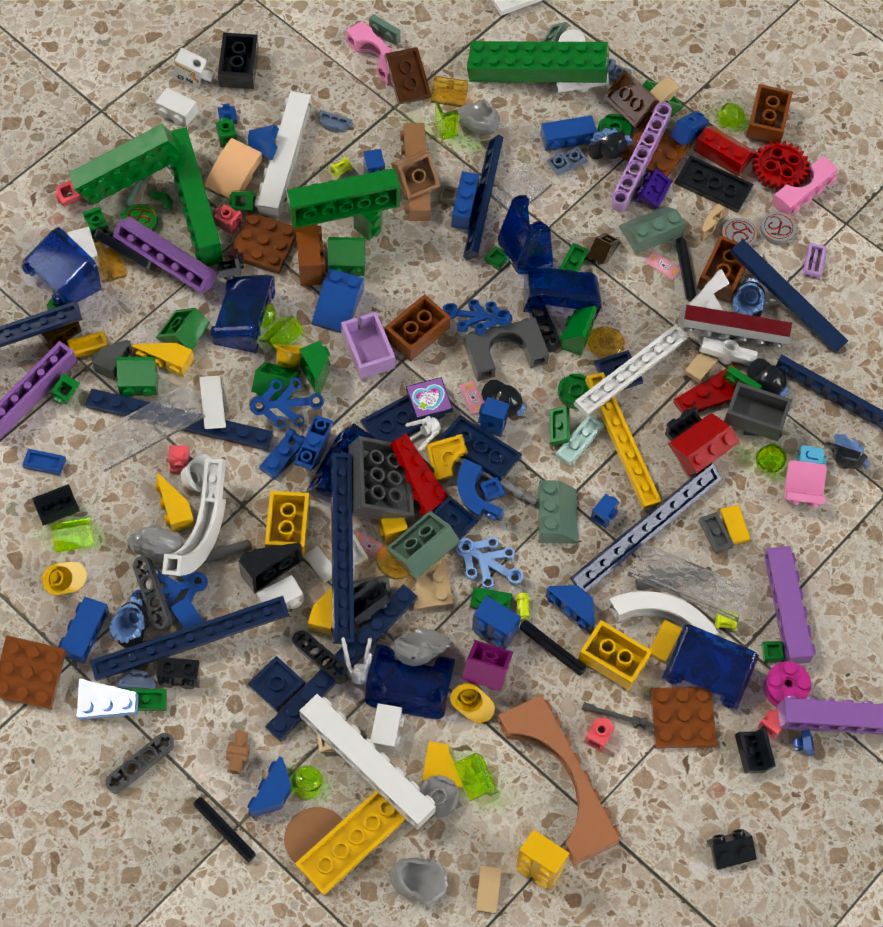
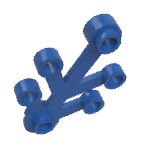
M476 299L468 302V307L471 311L458 310L455 303H447L443 306V310L451 319L456 318V316L470 318L457 323V331L461 333L468 331V326L475 324V333L482 335L489 327L497 324L506 326L513 320L510 311L500 310L496 302L493 301L486 303V311Z
M293 377L290 380V385L279 398L269 401L272 395L282 388L281 380L274 379L263 396H256L250 401V410L255 415L264 414L274 422L277 428H283L286 424L285 418L275 415L270 410L277 408L290 418L295 426L301 427L305 422L304 417L296 414L289 407L310 405L313 409H320L324 404V399L319 393H313L310 397L288 399L296 389L301 387V380ZM294 380H297L299 382V385L293 386L292 382ZM279 382L280 387L274 388L273 383ZM318 397L320 401L318 403H314L312 401L313 398ZM261 402L263 404L262 408H257L255 406L256 403ZM298 417L302 419V422L299 424L295 422V419ZM278 419L283 420V424L278 425L276 421Z
M155 567V570L158 572L159 581L167 585L162 587L164 595L169 594L166 599L169 610L182 590L189 589L184 598L188 597L192 601L196 592L203 591L208 585L207 576L202 572L183 575L181 577L187 581L177 582L162 574ZM200 578L202 582L195 584L194 580ZM141 590L134 591L132 597L142 594Z

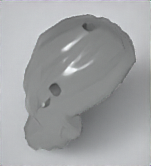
M485 99L463 105L460 109H457L458 112H455L454 120H457V124L464 125L465 128L474 133L489 135L494 133L499 127L500 116L496 109L491 107Z
M151 524L149 527L140 528L135 534H131L127 540L129 550L143 557H148L155 562H163L164 554L174 553L184 545L183 537L178 532H170L154 524Z
M420 627L406 637L400 636L394 641V652L399 661L414 667L428 663L439 654L444 653L450 647L451 641L444 633L441 634L435 630H426Z
M400 859L390 871L391 883L400 895L407 899L418 900L427 906L442 899L448 887L446 882L448 876L445 875L446 869L443 867V864L435 859Z

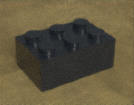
M223 32L218 68L219 87L254 89L259 51L257 34Z

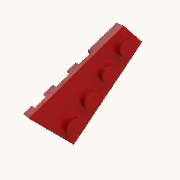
M728 368L675 398L673 401L675 406L681 413L688 408L692 409L696 406L698 413L707 410L709 407L721 406L723 403L731 401L736 385L729 384L722 377Z
M405 433L390 444L399 465L405 469V479L407 483H411L414 490L413 497L415 501H419L422 508L420 513L424 516L445 501L448 495Z

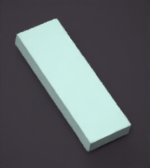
M589 415L572 433L570 442L564 443L560 447L555 457L571 467L604 428V424Z

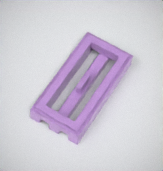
M809 243L802 276L807 274L811 278L815 276L816 279L820 280L827 249L826 246ZM814 248L811 270H808L811 250ZM819 250H822V252H821V257H820V262H819V267H818V272H816V271H815V266H816L818 251H819Z

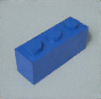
M590 115L541 123L540 136L545 151L557 150L583 144L589 145L597 129L593 116Z
M462 171L452 212L451 227L469 230L479 186V174Z
M84 597L83 601L78 603L76 615L73 620H70L67 626L68 632L65 637L61 638L58 646L67 649L65 658L85 664L109 614L107 604L88 597Z

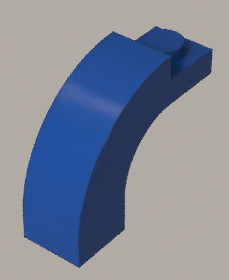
M464 459L457 478L458 491L463 505L468 512L479 520L485 514V517L495 521L497 519L501 521L504 516L503 509L484 501L477 494V484L483 474L482 466Z

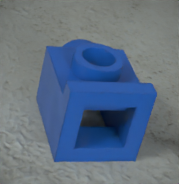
M605 494L592 510L591 519L607 529L610 519L613 520L618 513L617 506L620 502L615 497Z

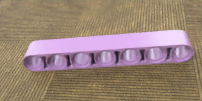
M661 102L656 106L613 193L612 207L618 212H622L628 207L670 122L672 108L667 102ZM628 184L631 185V187L627 188L624 187V185ZM622 199V200H624V201H623V202H618V201H616V200Z

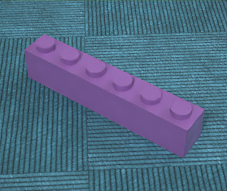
M128 217L118 222L113 234L114 238L198 292L203 293L212 289L218 275L216 271L135 219Z
M59 341L0 400V439L59 381L63 373L66 374L77 363L74 351Z
M790 546L767 548L764 560L780 638L783 643L785 662L797 664L810 663L815 655V646L810 641L811 628L806 622L807 609L803 607L802 603L803 590L799 589L798 582L800 577L798 570H795L794 566L796 563L795 554L791 552Z
M787 696L777 705L780 728L883 735V703L873 704L872 701L855 703L853 700L839 702L835 701V699L816 700L814 697L797 699L795 696Z

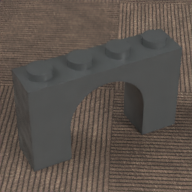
M525 318L506 326L489 327L482 335L472 331L464 336V346L477 381L495 377L496 368L490 349L502 341L518 344L523 349L530 368L548 364L549 353L536 318Z

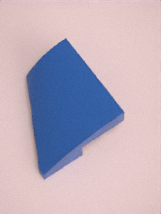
M274 124L249 130L248 146L261 152L262 157L265 156L269 160H273L278 148L274 144V140L279 128Z

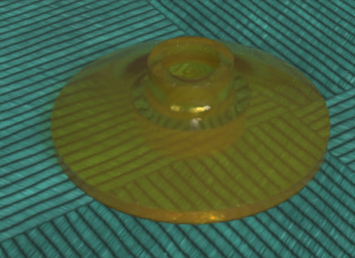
M608 326L594 329L588 338L589 350L601 359L621 353L625 345L622 334L615 328Z
M391 543L383 545L376 554V564L379 570L391 579L400 580L406 578L409 574L386 549Z

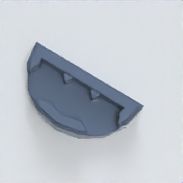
M323 110L319 112L320 124L330 132L345 131L353 124L352 119Z
M132 670L119 679L116 688L125 690L157 689V683L148 672Z

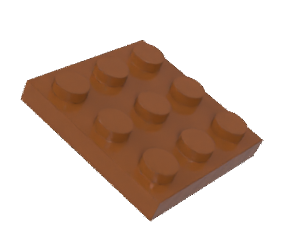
M649 118L632 137L634 145L627 146L625 152L620 156L621 158L629 162L650 120ZM666 128L645 171L651 173L657 168L668 177L690 150L692 142L685 146L681 145L670 137L672 131Z
M248 212L228 253V257L234 260V249L238 248V253H242L245 264L280 274L296 239V228L293 229L290 224Z
M6 635L0 658V698L52 709L67 649Z
M711 686L650 689L652 721L655 724L653 728L655 749L717 746Z

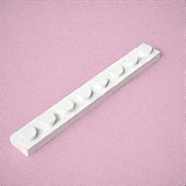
M675 324L575 400L573 405L587 418L687 341L689 336Z

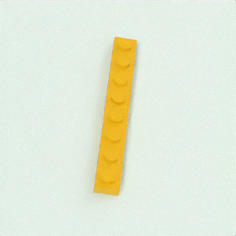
M604 372L587 376L585 381L589 390L606 377ZM614 396L598 408L599 413L642 509L657 506L662 501Z

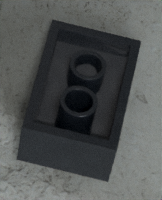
M297 542L254 549L251 552L244 553L238 560L241 577L251 590L256 593L303 561L302 546Z

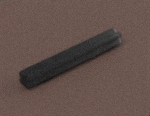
M680 237L675 240L685 298L691 302L695 298L696 292L686 240Z
M524 620L521 623V631L578 675H582L585 672L586 665L528 620Z
M199 797L193 803L194 807L247 862L255 858V852L203 797Z

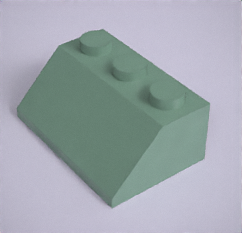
M665 206L619 225V228L635 254H638L682 236L686 223L677 209Z
M539 481V543L578 544L577 489L561 481Z
M429 511L386 549L408 574L417 579L434 563L438 562L449 550L453 549L460 540L451 525Z

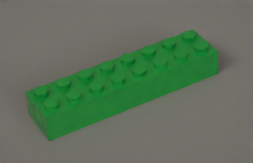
M471 41L467 64L469 82L606 83L609 47L608 42Z
M187 127L171 130L180 141L184 158L170 164V169L174 176L175 187L178 190L179 201L182 204L183 215L187 221L186 225L188 232H190L195 257L208 267L217 265L218 262H223L221 243Z

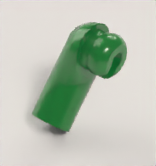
M152 190L151 199L162 201V208L171 209V204H173L171 197L167 193Z

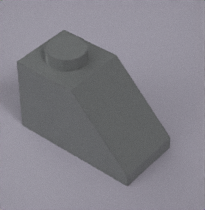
M124 340L102 347L92 359L95 372L115 380L117 377L116 357H129L132 352L131 342Z

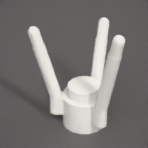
M430 416L405 424L406 427L422 424L420 427L421 431L410 437L411 441L423 434L429 436L417 448L418 452H421L435 436L440 434L441 427L439 422L433 417L430 418Z
M344 637L341 638L351 682L355 684L367 683L368 670L372 658L370 653L372 638H368L363 664H355L353 668H351L346 640Z

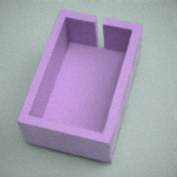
M377 312L360 316V330H358L357 318L341 322V334L360 379L395 369V355Z

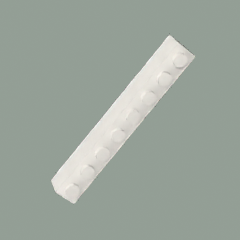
M290 91L289 98L286 97L285 111L281 112V125L277 126L279 131L276 135L277 139L274 140V144L278 148L273 160L268 159L269 166L265 168L263 175L265 179L264 182L260 183V196L256 197L255 200L258 215L278 219L280 217L311 109L310 94Z
M316 694L299 710L300 718L418 830L435 813L436 806H434L435 802L428 795L424 796L414 781L409 782L404 777L405 773L399 767L392 766L387 755L383 752L379 753L370 739L367 738L365 740L355 725H349L345 721L346 717L340 711L336 712L331 707L332 704L327 698H321Z

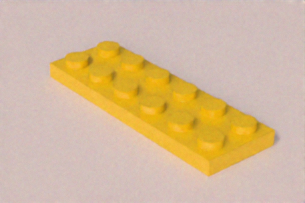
M375 790L295 863V866L325 896L398 829L406 819Z

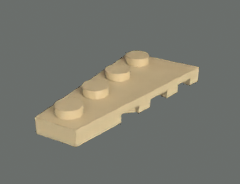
M445 555L416 579L415 594L418 596V599L414 603L413 612L453 606Z

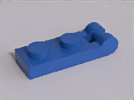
M293 428L287 431L285 437L259 466L262 472L274 480L299 452L305 436L298 435L297 431ZM292 440L296 442L294 445L290 444Z

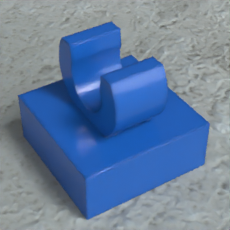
M230 103L223 104V107H218L219 120L221 118L233 119V123L237 124L235 106H230Z
M497 477L479 484V488L488 503L505 496V491Z
M810 730L801 731L802 738L793 739L795 751L804 750L807 756H814V742Z

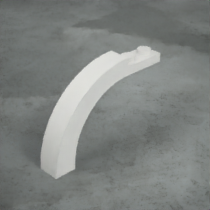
M205 458L201 504L196 524L190 537L179 550L171 554H164L162 574L176 576L190 574L198 569L209 556L217 540L225 511L226 499H222L226 460Z
M651 591L629 592L609 599L608 608L617 623L635 616H658L681 625L698 640L721 680L729 677L732 665L729 659L723 656L720 644L714 641L718 631L705 615L689 603L671 595Z

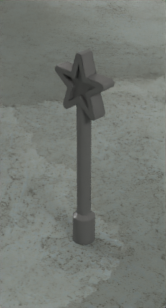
M584 702L582 710L591 713L597 712L631 722L633 726L641 727L645 731L647 728L653 729L655 725L647 721L648 718L646 717L639 718L633 716L632 718L595 707V705Z

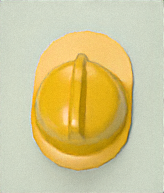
M273 345L277 348L276 364L278 366L293 368L299 365V349L305 346Z
M69 561L48 566L40 580L47 593L60 595L73 593L81 589L86 582L87 573L82 564Z
M469 682L460 683L451 692V704L472 722L484 723L494 715V702L477 684Z

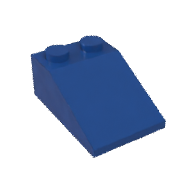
M329 268L311 324L341 333V322L351 320L354 317L364 292V278Z

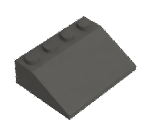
M358 436L348 445L349 454H352V516L366 519L414 517L413 488L411 483H407L405 479V469L398 463L390 444L392 442Z

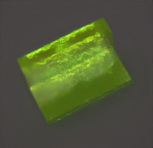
M438 102L435 103L434 125L442 141L458 136L459 113L457 110L443 113Z
M282 316L259 341L261 343H268L273 351L277 353V348L273 346L274 344L290 345L305 330L295 316Z
M91 517L51 524L55 553L95 546Z
M475 752L454 763L469 801H473L485 794L492 796L498 793L483 755Z

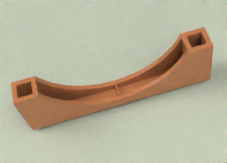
M540 695L499 714L497 722L506 739L522 740L543 748L561 763L570 776L576 792L578 811L576 825L565 842L564 849L570 853L569 859L573 866L618 845L621 835L617 826H613L609 820L611 816L608 809L602 807L598 791L593 789L589 783L591 779L588 772L582 770L580 766L581 760L576 752L573 753L569 737L562 733V725L557 717L554 718L550 702Z

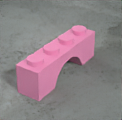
M363 21L347 29L346 42L356 52L368 51L375 54L380 59L377 63V75L387 85L392 83L384 57L386 53L393 52L392 49L387 47L381 37H377L372 28Z
M822 156L810 167L808 174L810 184L804 187L784 186L775 193L772 205L780 212L787 213L788 215L796 214L803 204H808L813 199V196L821 194L828 184L832 185L836 181L839 169Z

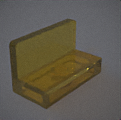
M434 75L431 103L456 107L465 105L468 93V80Z
M102 242L94 243L106 282L126 277L127 273L120 253L111 247L104 249Z

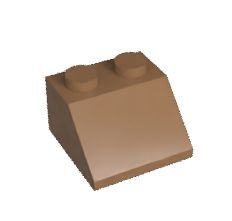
M422 150L391 163L392 169L395 168L400 187L407 199L440 187L430 152Z

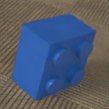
M486 596L473 615L472 630H474L477 636L490 640L494 646L507 649L518 632L521 616Z

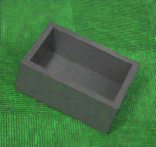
M737 382L724 422L729 426L778 442L792 399Z

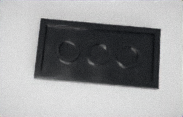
M691 155L674 183L737 213L740 211L754 185Z

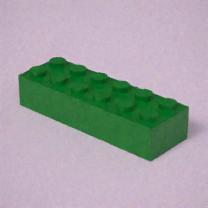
M162 123L69 172L74 190L91 205H94L120 190L147 178V176L162 170L168 165L176 163L184 158L180 141Z
M395 168L358 176H349L344 179L330 180L304 187H294L287 190L288 212L292 227L295 229L400 207V184Z

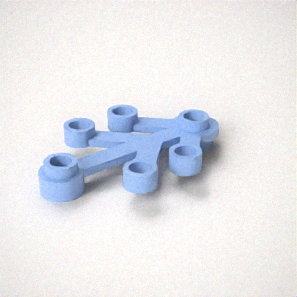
M490 537L487 540L473 542L468 538H463L456 544V552L464 557L466 566L465 577L468 580H474L477 577V570L473 567V557L479 561L483 578V589L491 590L494 585L488 567L505 576L508 583L513 586L522 583L523 573L520 569L513 568L509 570L494 561L501 558L512 560L515 555L513 548L506 547L504 550L481 553L478 549L488 548L489 550H496L498 540L495 537ZM489 542H495L496 545L491 546ZM466 546L469 549L465 551L462 547ZM509 551L512 555L507 556L505 553ZM472 571L475 574L473 576H470L468 572ZM515 576L518 580L513 581L511 578ZM489 581L491 585L486 586L484 583Z

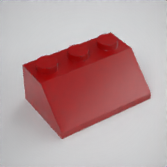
M714 126L706 127L697 137L694 148L695 152L737 177L754 158L756 153L753 149Z
M710 413L670 441L668 445L686 473L691 475L704 469L740 443V441L727 423L715 414Z

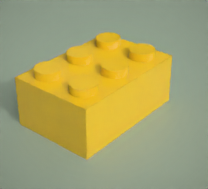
M270 491L265 548L299 542L302 546V556H305L310 509L309 493Z
M600 620L581 649L578 660L630 691L649 662L653 651Z
M533 829L519 850L515 867L518 868L517 871L525 877L530 876L536 880L535 883L539 887L551 890L564 871L570 853Z

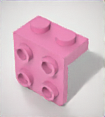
M790 460L788 462L783 498L787 499L788 503L800 505V501L808 502L807 506L819 507V504H825L826 497L823 496L827 466L818 463Z

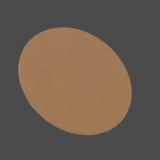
M323 807L308 808L296 814L287 825L284 835L285 849L291 860L296 863L343 819L336 812Z

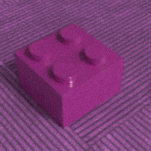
M475 640L468 655L462 679L472 684L486 686L491 690L501 691L509 670L513 651Z

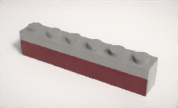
M685 304L681 305L678 327L683 328L684 332L694 333V330H699L702 335L712 336V333H717L720 338L729 339L730 336H734L737 341L747 342V339H752L755 344L764 345L765 342H770L771 346L782 348V345H789L792 322Z

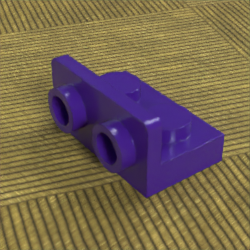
M656 168L651 173L647 172L642 179L644 182L637 188L635 192L637 195L634 198L635 202L642 199L653 209H657L673 182Z

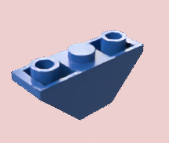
M317 415L314 416L294 461V465L313 470L320 463L327 448L333 425L332 420Z
M578 585L549 586L546 591L548 602L554 606L557 605L567 618H572L577 622L581 630L591 634L595 625L593 598Z
M280 756L277 761L271 763L268 769V777L262 779L258 786L259 792L257 796L252 797L248 803L249 816L252 818L281 810L292 792L285 763Z

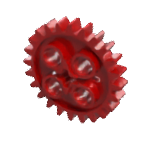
M777 140L774 145L770 141L769 146L764 144L763 148H759L758 152L755 153L752 170L755 171L754 176H759L758 182L764 181L763 186L770 185V190L776 187V192H778L779 188H783L786 185L799 187L800 184L803 185L804 181L807 180L810 171V162L807 161L808 156H803L804 151H798L799 146L793 148V143H790L788 146L786 141L780 144Z

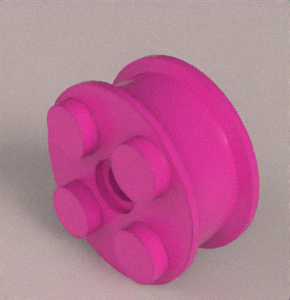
M786 661L776 664L771 668L764 681L765 696L775 707H778L777 705L787 696L805 699L811 690V679L808 672L801 665L794 662Z

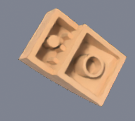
M231 138L215 162L204 188L229 200V195L232 191L245 190L251 182L253 173L262 162V153Z

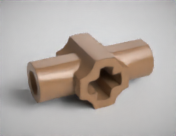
M235 731L233 742L229 741L227 746L226 760L229 761L227 772L231 774H241L242 764L248 761L250 744H247L248 733L245 731Z

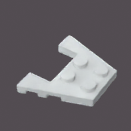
M722 269L715 273L713 278L707 282L702 291L695 296L689 305L723 311L714 295L715 292L730 284ZM694 330V335L699 344H701L703 337L718 341L726 339L718 337L719 334L712 333V336L702 335L699 330Z

